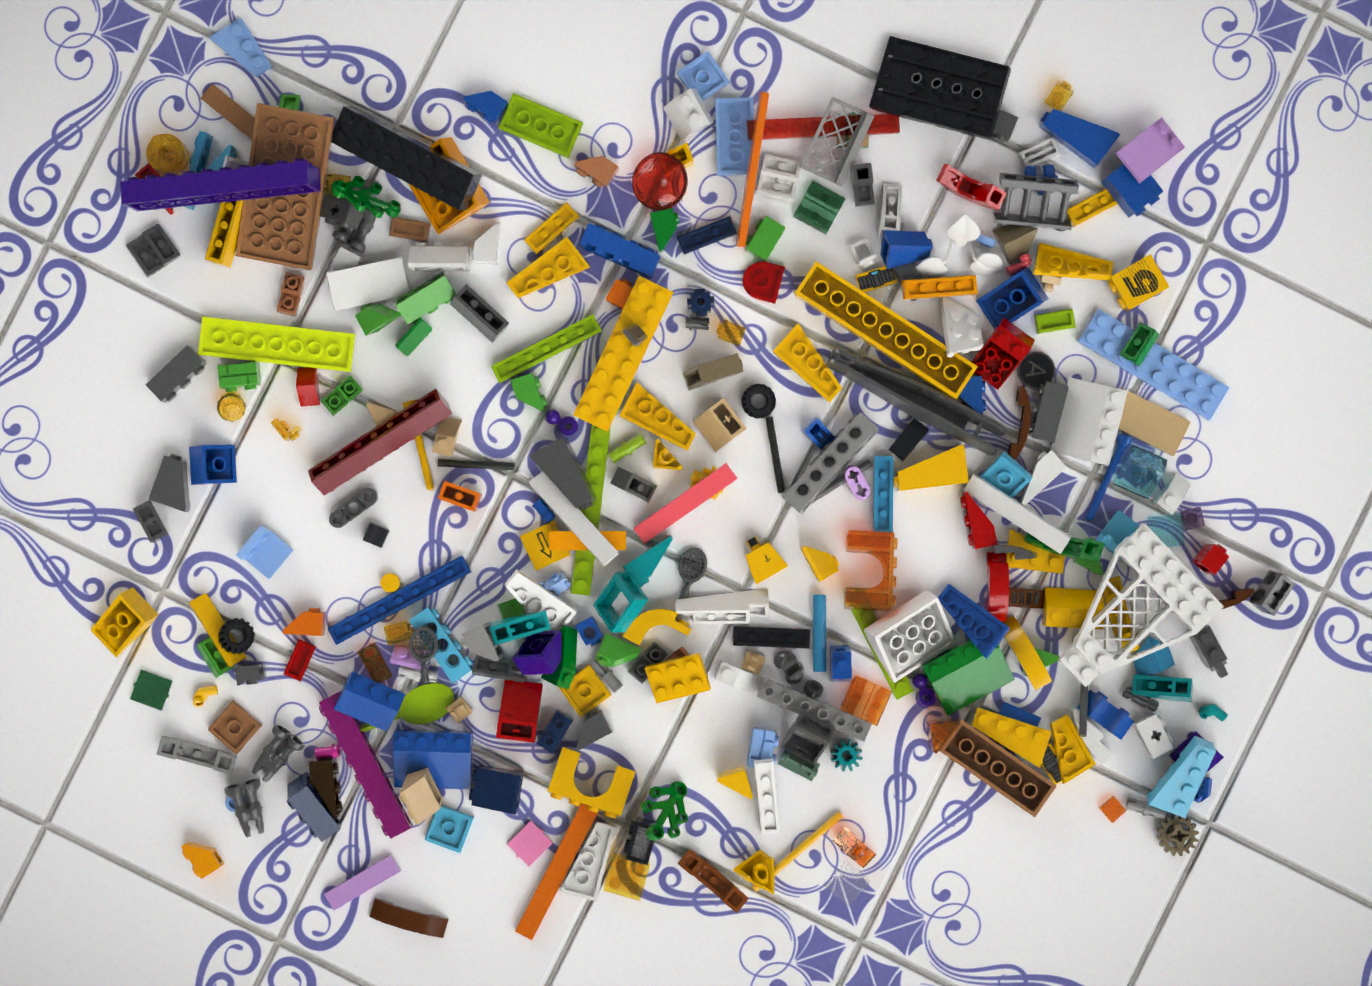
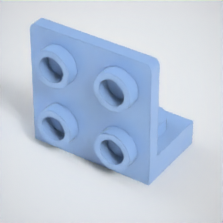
M260 525L236 556L241 560L249 562L265 577L270 579L293 552V549L265 525Z

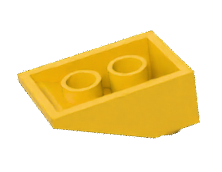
M132 587L117 596L91 628V632L115 657H118L152 624L159 614Z

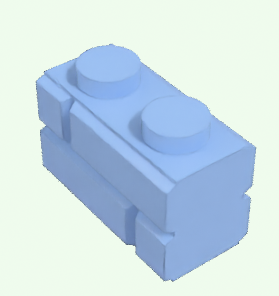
M752 728L747 767L754 768V760L772 758L775 765L776 755L773 754V748L778 746L779 740L775 730Z

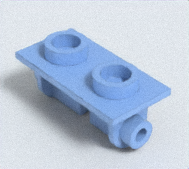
M563 571L553 574L543 583H538L550 592L554 590L556 595L568 590V587L571 586Z

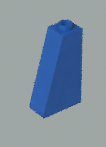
M1053 109L1050 113L1046 111L1040 119L1042 122L1039 127L1051 137L1054 136L1055 140L1093 168L1100 163L1121 135L1116 131Z

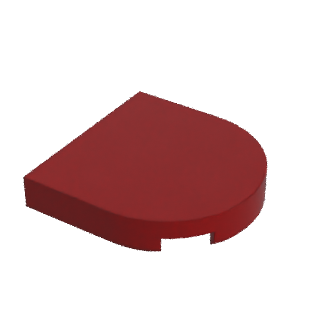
M759 261L750 265L743 275V287L746 293L754 299L776 304L785 266L765 261Z

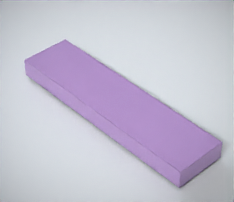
M389 855L329 890L324 895L334 911L399 873L401 870L393 856Z

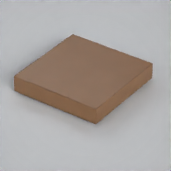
M233 700L208 728V731L237 755L262 727V724Z

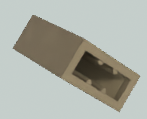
M738 353L697 365L683 372V376L690 391L743 372V363Z

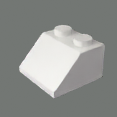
M696 88L688 89L663 107L681 141L714 123Z

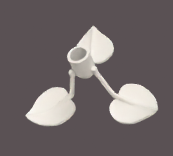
M963 213L947 229L950 244L945 259L942 260L938 256H931L915 266V269L923 277H942L947 272L945 264L948 261L953 243L957 246H964L967 243L971 256L975 260L970 264L973 272L979 275H991L1004 268L1002 258L995 253L987 252L976 257L970 241L979 237L980 229L977 223L966 213Z

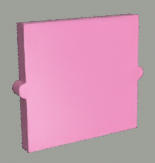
M530 820L507 845L516 853V857H520L530 866L553 842L544 834L543 829L540 830Z

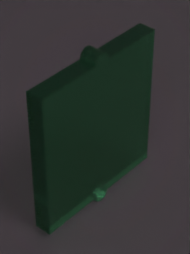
M141 669L137 681L133 684L135 687L130 700L162 711L166 699L170 696L168 693L173 681Z

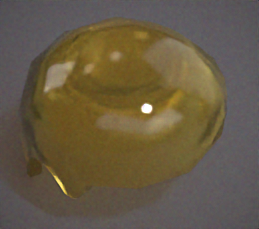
M227 392L218 399L216 409L223 420L234 422L240 420L245 414L246 403L239 393Z

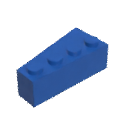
M591 223L588 224L580 242L581 249L652 279L661 258L657 250L649 247L647 249L640 247L641 244L634 240L627 241L623 239L622 235L615 232L610 233L605 228Z

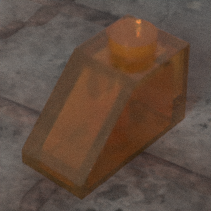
M847 827L840 831L833 840L847 856L863 869L877 855Z

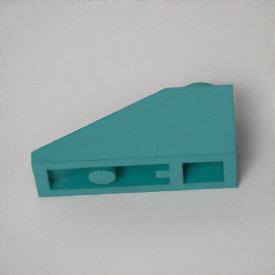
M671 536L622 568L625 572H630L637 584L642 587L650 582L648 578L654 572L673 538Z
M546 610L509 617L490 623V631L495 645L551 629Z
M1133 675L1132 694L1169 701L1192 702L1193 680L1190 678Z

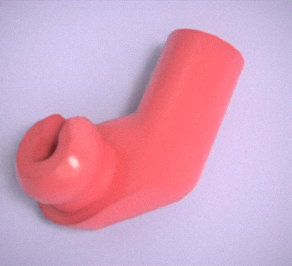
M1028 253L1020 255L1021 262L1006 267L1008 276L1019 273L1031 265L1032 259H1030Z

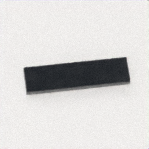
M734 626L733 646L810 649V629Z

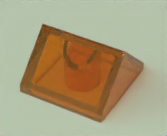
M954 718L926 721L929 748L937 754L961 723Z

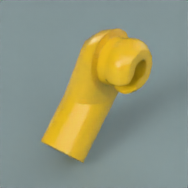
M217 685L198 688L192 698L193 705L201 707L208 696L217 695Z

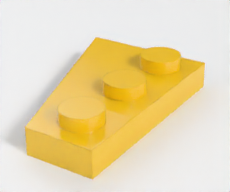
M1064 714L1050 723L1062 784H1065L1096 765L1068 714Z

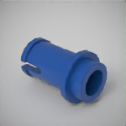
M542 498L532 505L543 518V522L549 523L556 517L554 511L548 508Z

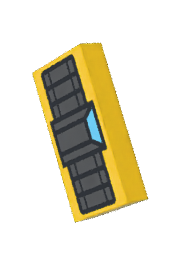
M885 266L855 275L858 289L864 293L897 283L892 268L886 269Z
M1049 742L1041 766L1052 783L1057 785L1062 780L1055 749Z

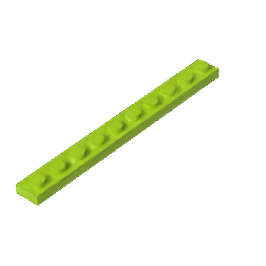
M592 425L585 476L597 500L592 502L593 506L585 510L581 508V512L598 530L611 427L607 432ZM576 550L571 594L590 596L595 556L589 550Z

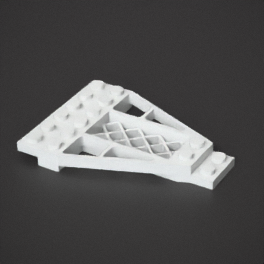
M1143 523L1114 549L1113 556L1079 633L1075 636L1072 645L1058 660L1084 687H1087L1099 674L1107 673L1197 634L1224 606L1157 535ZM1119 557L1137 574L1120 592L1108 581ZM1107 585L1115 594V597L1092 619ZM1136 586H1145V597H1136ZM1149 588L1158 597H1149ZM1132 591V596L1126 597ZM1123 599L1131 600V611H1122ZM1136 600H1145V611H1136ZM1149 600H1158V611H1149ZM1172 611L1189 631L1165 641L1155 630V627ZM1109 613H1118V624H1108ZM1122 613H1131V624H1122ZM1135 613H1145L1144 624H1135ZM1149 613H1157V614L1149 621ZM1095 627H1104V638H1095ZM1108 627H1118L1117 638H1108ZM1122 627H1131V638H1122ZM1135 627H1143V628L1135 635ZM1150 632L1161 642L1126 658V655ZM1096 640H1104V648ZM1108 641H1117V651H1108ZM1122 641H1129V642L1121 649Z

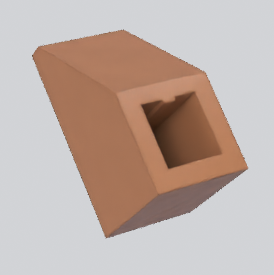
M604 156L580 160L574 163V167L577 169L575 172L584 178L587 175L593 179L592 183L599 188L602 186L607 188L619 170V166Z

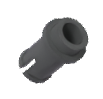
M690 315V317H686L685 328H689L690 331L691 329L709 330L707 325L709 324V318H695Z

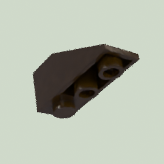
M333 758L311 760L309 762L310 781L333 817L337 818L340 816V812L343 811L342 801H339L338 793H341L340 781L337 782L336 775L339 774V764Z

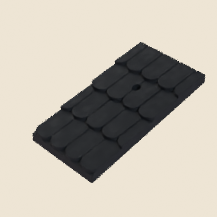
M889 36L869 107L878 112L991 140L1011 68L1010 66Z

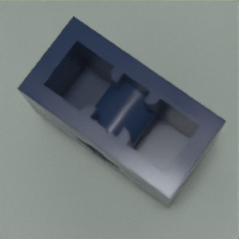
M557 709L536 744L553 754L574 718Z

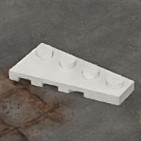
M517 569L505 583L506 588L527 609L528 613L546 610L551 629L546 631L561 630L562 625L566 626L577 613L574 607Z
M597 821L559 892L597 901L616 828L615 825Z

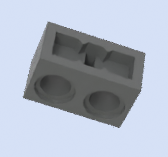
M1269 570L1248 602L1261 612L1275 616L1295 586V583L1283 573Z

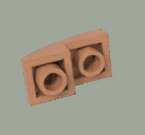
M285 273L281 287L282 293L277 307L278 313L296 317L303 291L304 276Z

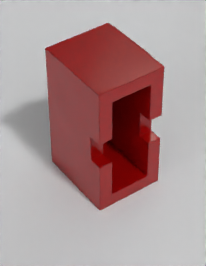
M1205 544L1192 560V563L1204 573L1216 575L1230 556L1226 554L1227 550L1220 544Z

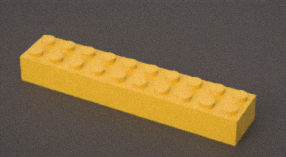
M815 261L795 292V297L954 400L958 398L978 367L958 353H955L953 357H947L946 345L817 261Z

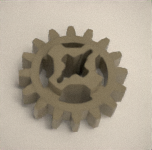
M1172 814V819L1166 816L1165 823L1159 822L1162 828L1156 829L1160 832V835H1157L1156 838L1161 840L1158 845L1164 847L1166 853L1170 851V854L1175 856L1177 852L1179 856H1183V851L1189 854L1190 847L1196 848L1193 842H1199V839L1195 838L1199 831L1194 830L1197 825L1191 823V818L1187 817L1185 819L1180 816L1178 818L1177 815ZM1180 823H1184L1188 829H1182ZM1177 831L1182 833L1181 835H1178V839L1174 837V835L1177 834ZM1167 841H1173L1175 847L1170 846Z

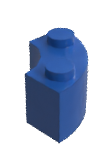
M1089 690L1087 716L1122 740L1135 722L1129 717L1130 713L1122 707L1117 709L1106 701L1108 697L1100 691L1096 694Z

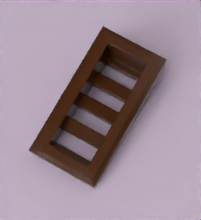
M1009 587L1008 607L1043 609L1045 590ZM1013 592H1016V603H1012ZM1020 592H1024L1023 603H1020ZM1028 593H1031L1030 604H1027ZM1035 593H1039L1038 605L1034 604Z

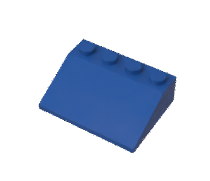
M395 730L393 734L394 787L402 788L407 774L428 768L438 789H471L473 732Z

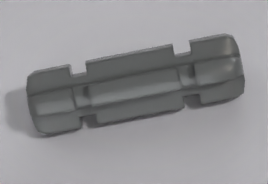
M1126 687L1122 692L1124 698H1130L1132 702L1144 708L1146 706L1152 712L1158 709V701L1150 700V697L1134 695L1130 687Z

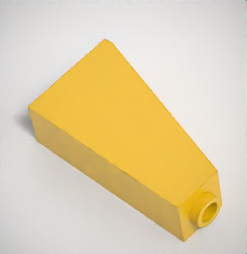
M958 445L896 472V476H893L894 487H898V491L969 483L964 445Z

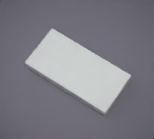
M401 256L326 273L334 311L400 297L409 292Z

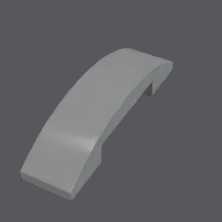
M161 736L156 753L159 756L194 763L232 775L237 759L236 755L216 748L167 736Z

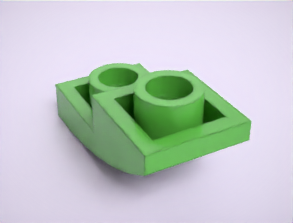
M350 375L335 390L323 398L321 403L332 416H335L356 398L363 389Z

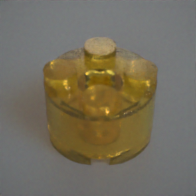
M171 134L153 136L146 149L148 163L162 174L175 173L177 175L188 166L190 160V153L186 145ZM168 152L171 153V155H168L167 157H165L166 153H168Z

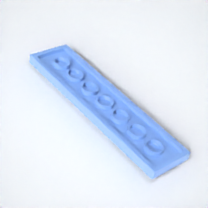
M1096 310L1079 338L1078 343L1208 421L1211 420L1230 387L1157 343L1153 344L1139 367L1119 354L1135 330L1102 310Z

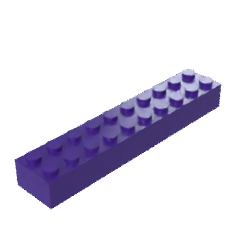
M295 159L291 163L276 161V164L273 165L258 163L255 167L239 165L237 169L221 167L218 171L202 169L200 173L184 171L182 175L166 173L164 177L148 175L146 179L129 177L127 181H120L121 204L139 212L321 192L320 169L306 161V159Z

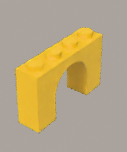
M562 747L547 791L551 794L550 797L561 800V798L568 799L569 804L578 807L580 804L586 805L587 810L592 812L604 811L606 812L605 816L616 819V816L621 817L635 771L617 765L610 788L600 796L588 797L580 793L574 784V772L581 753Z

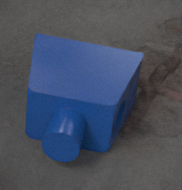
M830 645V681L850 682L852 679L850 646Z

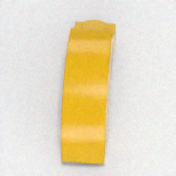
M658 608L638 615L623 637L640 646L645 634L652 627L666 625L687 636L691 628L688 627L690 623L683 619L675 620L678 614L675 611Z

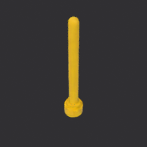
M417 399L402 402L403 409L416 402ZM420 434L415 438L426 489L430 491L434 488L422 435Z

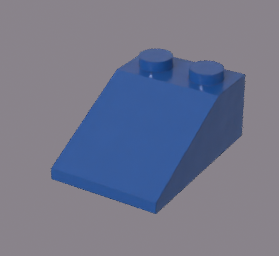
M1029 267L976 300V302L995 330L1003 318L1013 323L1049 298Z

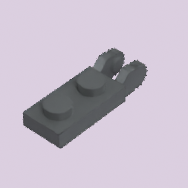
M475 655L472 675L509 681L511 679L515 682L526 681L525 675L512 673V669L520 671L513 660L501 658L495 662Z

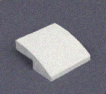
M765 154L756 194L793 202L802 162Z

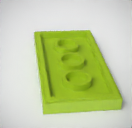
M513 93L498 129L569 159L584 123Z

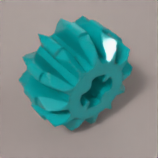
M841 739L840 743L842 746L839 747L838 744L834 743L837 751H830L831 754L836 755L831 758V761H837L835 764L836 768L842 764L841 770L845 772L846 766H848L850 771H853L852 764L859 767L856 760H863L862 756L857 755L862 753V749H856L858 747L857 742L851 746V739L847 740V745ZM846 750L851 755L850 758L847 757L848 760H844L842 753H845Z

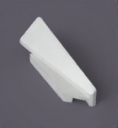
M768 589L677 599L676 613L685 615L687 621L691 624L750 623V616L769 618Z

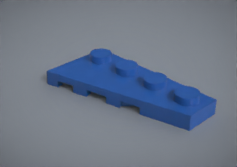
M950 584L946 586L938 597L943 607L986 659L1010 630L1007 625Z

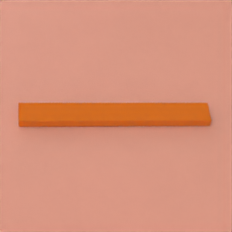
M759 91L736 239L738 247L746 246L769 93Z
M580 805L515 932L530 940L533 939L598 812L589 811L586 805Z

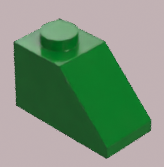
M673 208L650 213L659 253L665 250L677 230L676 224L680 223L678 213L673 212Z

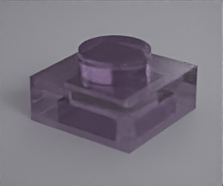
M1201 507L1180 512L1184 530L1205 526Z

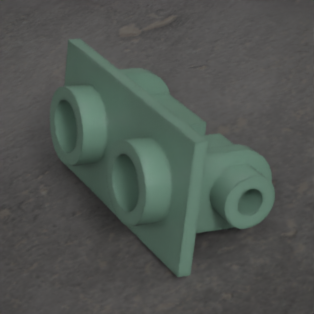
M784 750L778 762L784 768L810 781L817 775L820 766L817 762L814 765L787 750Z

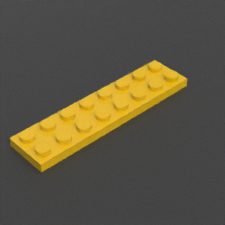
M638 276L573 416L607 432L609 431L674 292ZM634 323L647 335V339L638 347L634 346L623 334V330Z

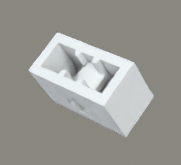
M1153 712L1133 723L1148 756L1152 759L1174 749L1171 744L1174 742L1169 732L1166 733L1163 728L1165 723L1160 715L1157 716ZM1152 731L1158 732L1156 739L1151 737L1153 735Z

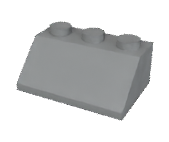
M489 622L462 634L461 642L464 648L469 649L471 653L495 662L504 657L500 646L494 644Z

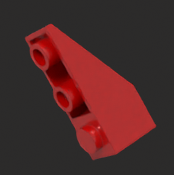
M963 492V497H960V503L966 512V516H963L965 527L969 528L970 534L967 535L969 546H972V549H979L998 545L994 525L968 492Z

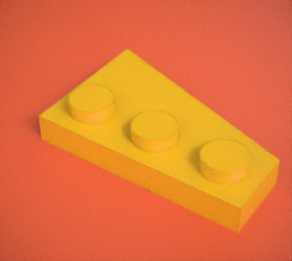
M1009 529L1007 545L1026 548L1037 554V558L1015 560L1014 552L1006 553V559L1009 568L1063 574L1065 556L1035 547L1024 541L1026 536Z

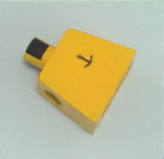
M756 536L746 541L751 552L746 554L745 557L756 585L788 567L769 542L761 546Z

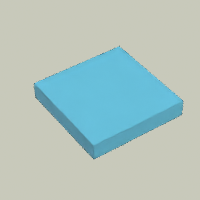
M1005 451L979 476L1011 498L1033 478Z
M442 805L434 813L424 840L461 853L474 816Z

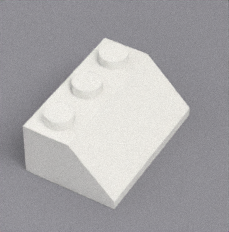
M415 243V246H410L408 268L412 271L470 272V248L465 247L464 243H454V246H446L445 243H435L434 246H427V243Z

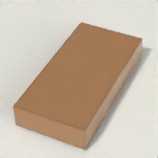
M392 217L389 236L428 243L431 224Z

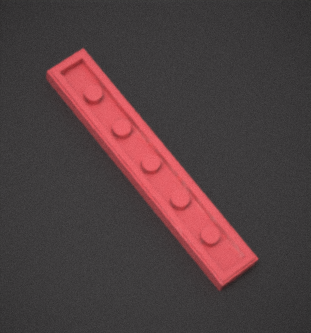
M726 462L633 528L645 544L737 480L738 477Z

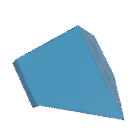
M1148 636L1137 653L1161 642ZM1169 646L1133 661L1137 675L1159 673L1175 665Z

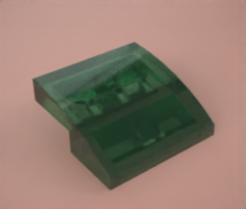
M812 180L793 217L826 235L846 198Z

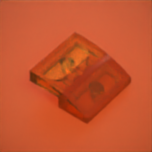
M854 674L840 709L872 722L873 725L877 726L892 691Z

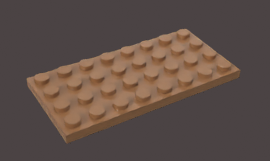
M257 103L248 165L255 167L258 163L273 165L276 164V161L291 163L295 159H306V161L320 169L321 192L243 200L236 256L310 271L313 269L334 117Z

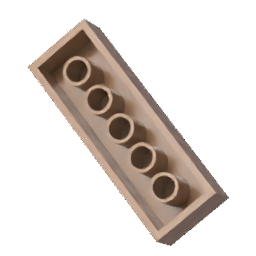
M959 717L937 748L944 755L1033 817H1036L1057 787L1054 783Z

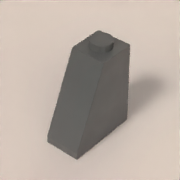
M175 454L164 456L148 499L183 512H189L187 463L181 461L182 457Z

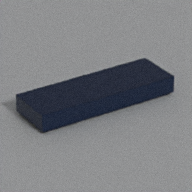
M728 216L680 235L677 239L683 254L686 255L737 234L731 217Z

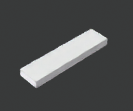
M773 758L754 760L761 833L781 832Z

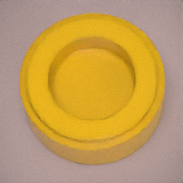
M388 573L382 577L380 583L384 591L395 592L399 589L401 582L396 574Z

